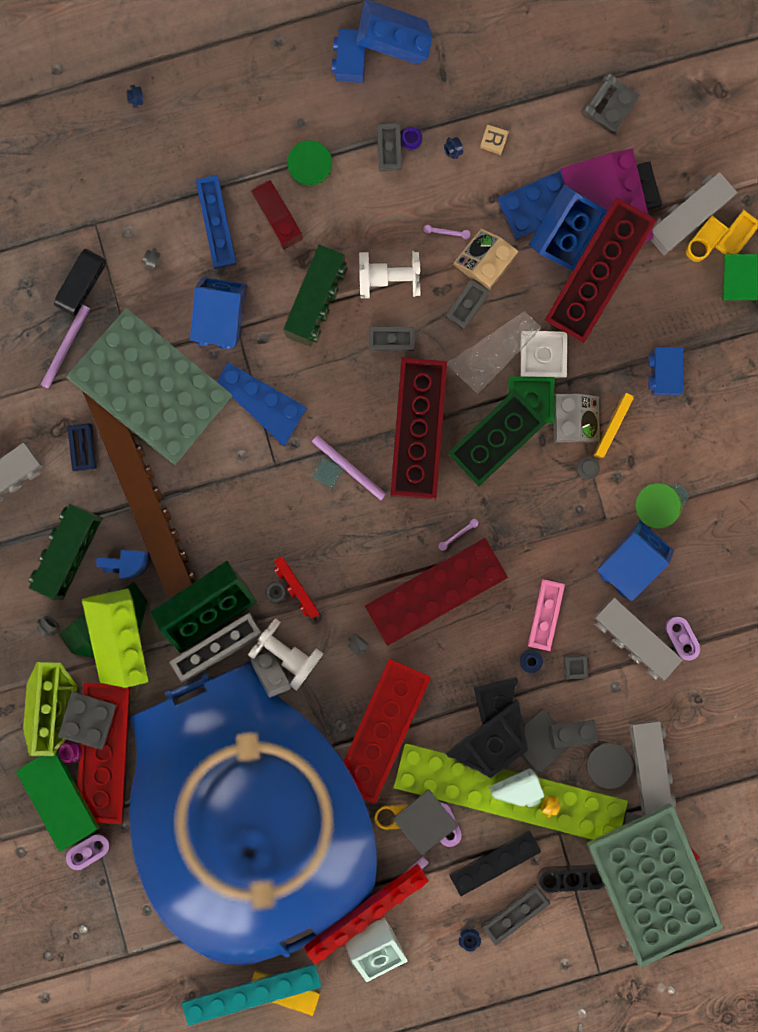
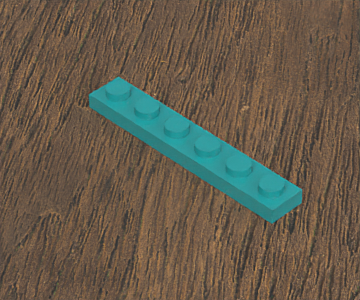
M312 963L184 1000L181 1004L187 1025L190 1026L321 988L322 983L317 966Z

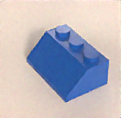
M364 0L356 41L357 45L416 65L428 59L432 33L427 20L371 0Z
M564 184L529 245L539 254L573 271L608 210Z

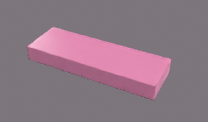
M542 579L527 646L551 651L565 584Z

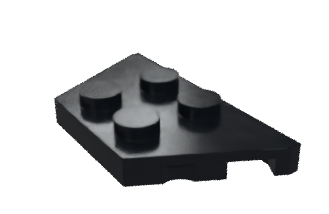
M518 700L513 701L445 752L446 755L492 778L527 752L528 747Z

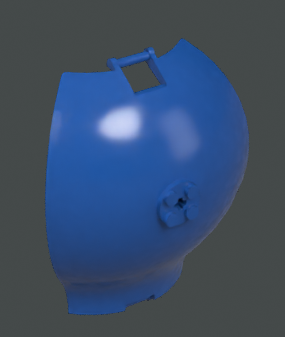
M251 661L215 678L211 679L206 672L202 674L201 678L174 690L169 689L165 691L167 700L130 717L137 745V762L130 802V835L136 867L145 893L162 922L186 946L211 960L240 966L258 963L281 954L284 958L291 956L290 953L303 948L304 945L371 897L377 870L376 845L372 824L363 798L348 769L330 743L303 715L283 701L278 695L268 697ZM205 686L207 691L177 704V698ZM247 733L257 734L258 742L280 746L306 761L321 779L327 791L332 810L330 843L318 868L300 886L282 896L274 898V907L253 909L252 901L226 896L205 884L185 860L176 830L179 798L194 770L214 753L226 747L236 745L237 735ZM259 752L260 758L252 761H238V754L215 764L196 784L187 807V836L192 851L199 863L217 880L243 890H251V883L272 881L274 888L297 876L314 856L322 834L323 816L321 803L311 781L297 766L288 760L264 752ZM246 847H249L250 850H256L253 856L246 854ZM310 928L314 931L290 944H286L284 941Z

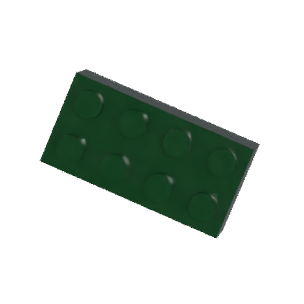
M320 244L318 245L283 328L287 338L309 347L312 346L313 342H318L322 331L320 330V324L322 321L326 322L330 313V300L335 301L339 291L338 281L339 279L343 281L348 269L344 254Z
M514 390L447 454L480 486L533 437L546 422Z
M69 504L68 507L65 506L59 516L61 522L58 528L55 527L49 537L50 545L48 549L45 548L39 557L41 563L38 569L31 573L28 581L31 583L29 589L52 600H64L103 517L73 504Z
M227 560L150 611V614L158 630L179 653H182L257 603L247 584Z

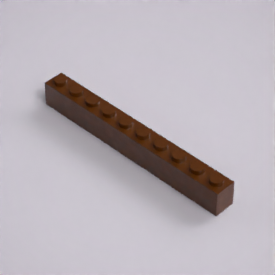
M83 392L167 598L170 599L197 581L193 570L189 571L186 564L189 562L188 556L184 549L180 550L177 543L180 541V537L176 528L172 529L169 520L172 518L168 508H163L161 504L162 493L158 486L154 487L151 478H154V474L150 465L146 466L143 457L146 455L141 444L137 445L134 432Z

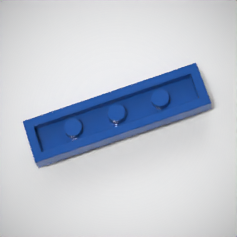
M215 175L195 179L214 269L237 265L219 177Z

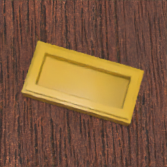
M743 209L716 244L715 248L724 254H739L757 230L758 220Z

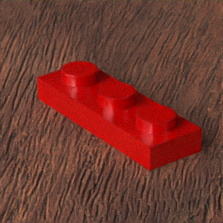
M283 556L274 561L276 566L273 569L280 579L284 577L289 585L286 588L293 598L297 596L302 603L299 605V608L304 616H310L313 619L319 615V610Z

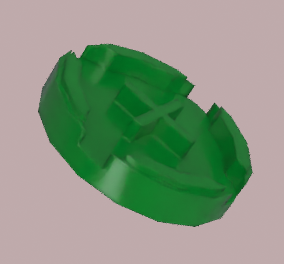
M302 141L295 145L288 155V171L293 180L300 185L315 186L326 181L332 169L331 154L324 145L317 141Z

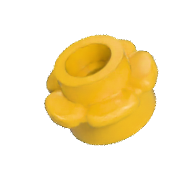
M550 795L545 797L541 806V812L546 814V817L550 818L551 815H557L561 803L558 802V797Z

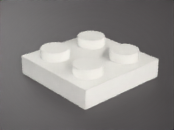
M521 331L520 376L566 378L567 333L556 331Z

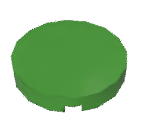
M659 482L650 484L641 490L637 496L635 507L637 515L643 523L649 527L660 529L668 527L677 521L681 515L683 504L675 488L669 484Z

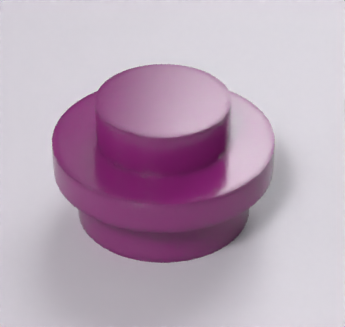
M71 740L65 741L59 748L61 760L70 764L77 762L81 757L79 744Z

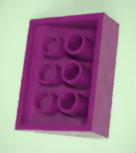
M633 148L609 153L561 168L565 185L578 191L605 209L609 210L615 198L618 197L648 214ZM652 230L644 243L654 238Z

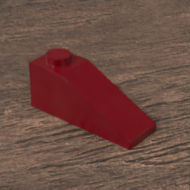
M271 180L251 190L283 250L303 240L299 227Z

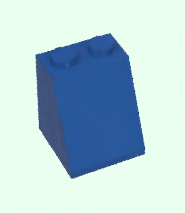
M207 277L201 278L194 289L190 341H195L197 345L201 346L215 344L222 349L236 347L239 341L247 283Z
M639 520L603 560L597 571L605 582H611L617 588V592L622 597L633 601L670 564L674 550Z

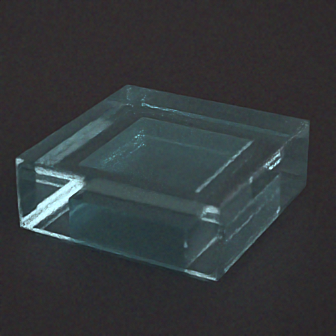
M322 458L312 478L332 489L343 468Z

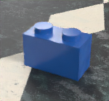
M339 29L338 37H334L333 51H337V59H332V73H336V81L363 83L366 47L356 44L359 30Z
M654 348L652 354L648 355V366L652 367V376L648 378V389L652 390V396H680L683 394V348Z

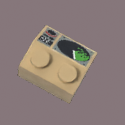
M480 229L453 265L490 291L517 257L519 251L501 237Z

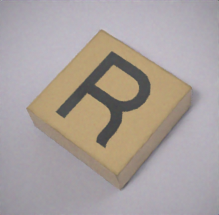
M487 125L480 148L501 155L509 131Z

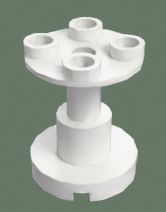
M412 251V267L387 268V263L369 264V253L359 252L361 298H370L369 287L388 286V282L412 281L413 297L420 296L419 252Z
M275 618L268 627V630L266 629L258 639L259 642L252 648L248 656L254 659L263 647L283 660L281 665L295 675L290 686L298 690L323 653L316 648L311 656L308 657L295 646L291 650L272 635L281 622Z

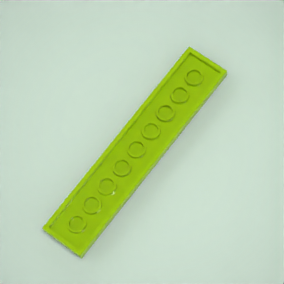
M409 743L404 744L394 783V788L422 795L430 789L435 797L441 801L592 840L621 827L628 804L626 799L537 777L544 797L540 799V803L532 807L527 805L520 806L494 798L489 789V786L520 772L504 768L495 776L489 778L481 774V772L471 769L453 758H449L444 752ZM547 795L557 796L558 802L561 803L557 815H551L550 818L541 812L542 803Z

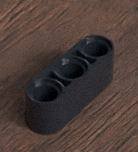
M85 248L57 293L54 306L72 316H76L103 272L107 260Z
M594 864L545 867L537 875L541 888L550 893L598 890L604 887L601 877L596 882L589 880L593 872H598ZM569 874H577V880L574 883L566 882ZM546 875H553L555 878L552 884L546 885L543 883Z

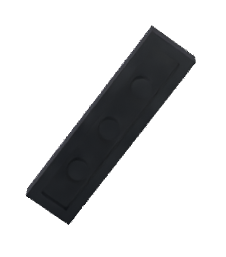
M529 830L449 874L459 895L463 896L541 853V850Z

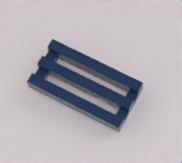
M91 424L67 426L72 471L96 469ZM83 429H86L90 464H87ZM74 430L78 431L81 465L79 466L77 463Z

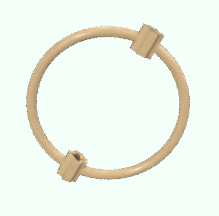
M247 733L237 735L236 745L226 747L214 753L194 770L179 798L176 830L185 860L205 884L226 896L252 901L253 909L274 907V898L282 896L300 886L318 868L330 843L332 810L327 791L321 779L306 761L280 746L258 742L257 734ZM259 752H264L288 760L297 766L311 781L321 803L323 816L322 834L314 856L297 876L274 888L272 881L251 883V890H243L217 880L199 863L192 851L187 836V807L196 784L215 764L238 754V761H252L260 758Z

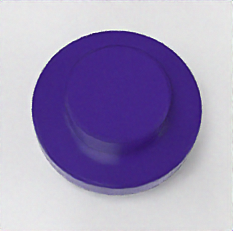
M415 127L404 129L400 135L401 145L407 150L419 148L423 140L420 130Z

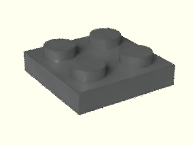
M73 691L58 737L103 750L118 704Z

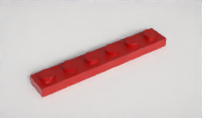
M417 863L304 945V950L314 964L327 958L334 950L345 945L349 939L364 931L367 926L378 918L383 917L386 912L402 903L408 896L420 890L429 882L421 867Z

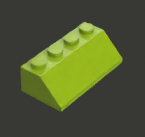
M129 589L83 598L82 603L100 683L125 688L147 683L148 677Z

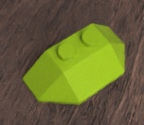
M37 662L27 682L23 731L30 756H54L57 749L67 740L58 737L71 693L73 691L77 692V685L59 662Z

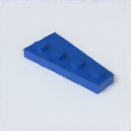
M227 363L217 380V383L231 393L232 397L284 447L286 446L305 413L306 406L230 363Z

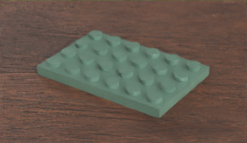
M127 308L66 376L68 380L174 466L232 398L231 393Z
M671 803L587 842L592 858L640 968L723 928L674 806Z

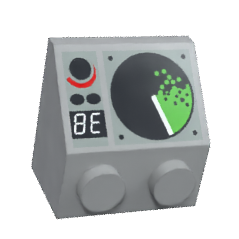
M556 394L554 396V443L600 442L599 396L584 394Z

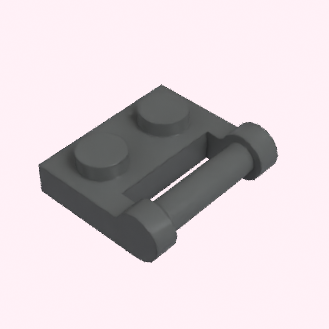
M606 73L602 79L603 83L589 104L585 105L581 112L584 116L615 135L640 94L619 82L613 75ZM609 88L615 90V93L602 113H597L596 108Z

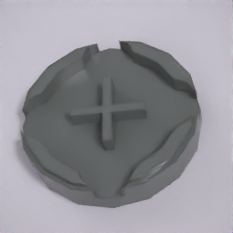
M607 742L601 743L591 750L588 754L586 768L591 780L598 786L614 789L628 781L633 770V764L627 750L619 744Z

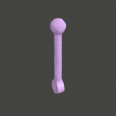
M425 225L423 228L425 233L436 232L461 236L464 240L470 237L468 230L459 232L433 228L431 225Z
M472 519L469 525L450 539L440 542L438 545L439 549L442 551L446 550L450 543L472 527L476 528L479 524L478 520Z

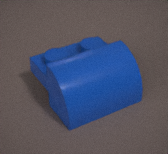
M121 550L120 559L97 557L96 567H103V572L119 573V578H134L146 571L151 557L149 552Z

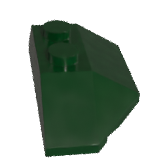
M135 582L123 589H129L138 633H140L147 599ZM84 614L72 622L59 636L72 654L95 658Z

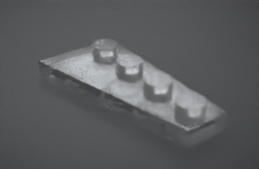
M524 311L492 334L481 339L480 342L471 348L469 347L460 355L448 361L447 365L480 395L542 327Z

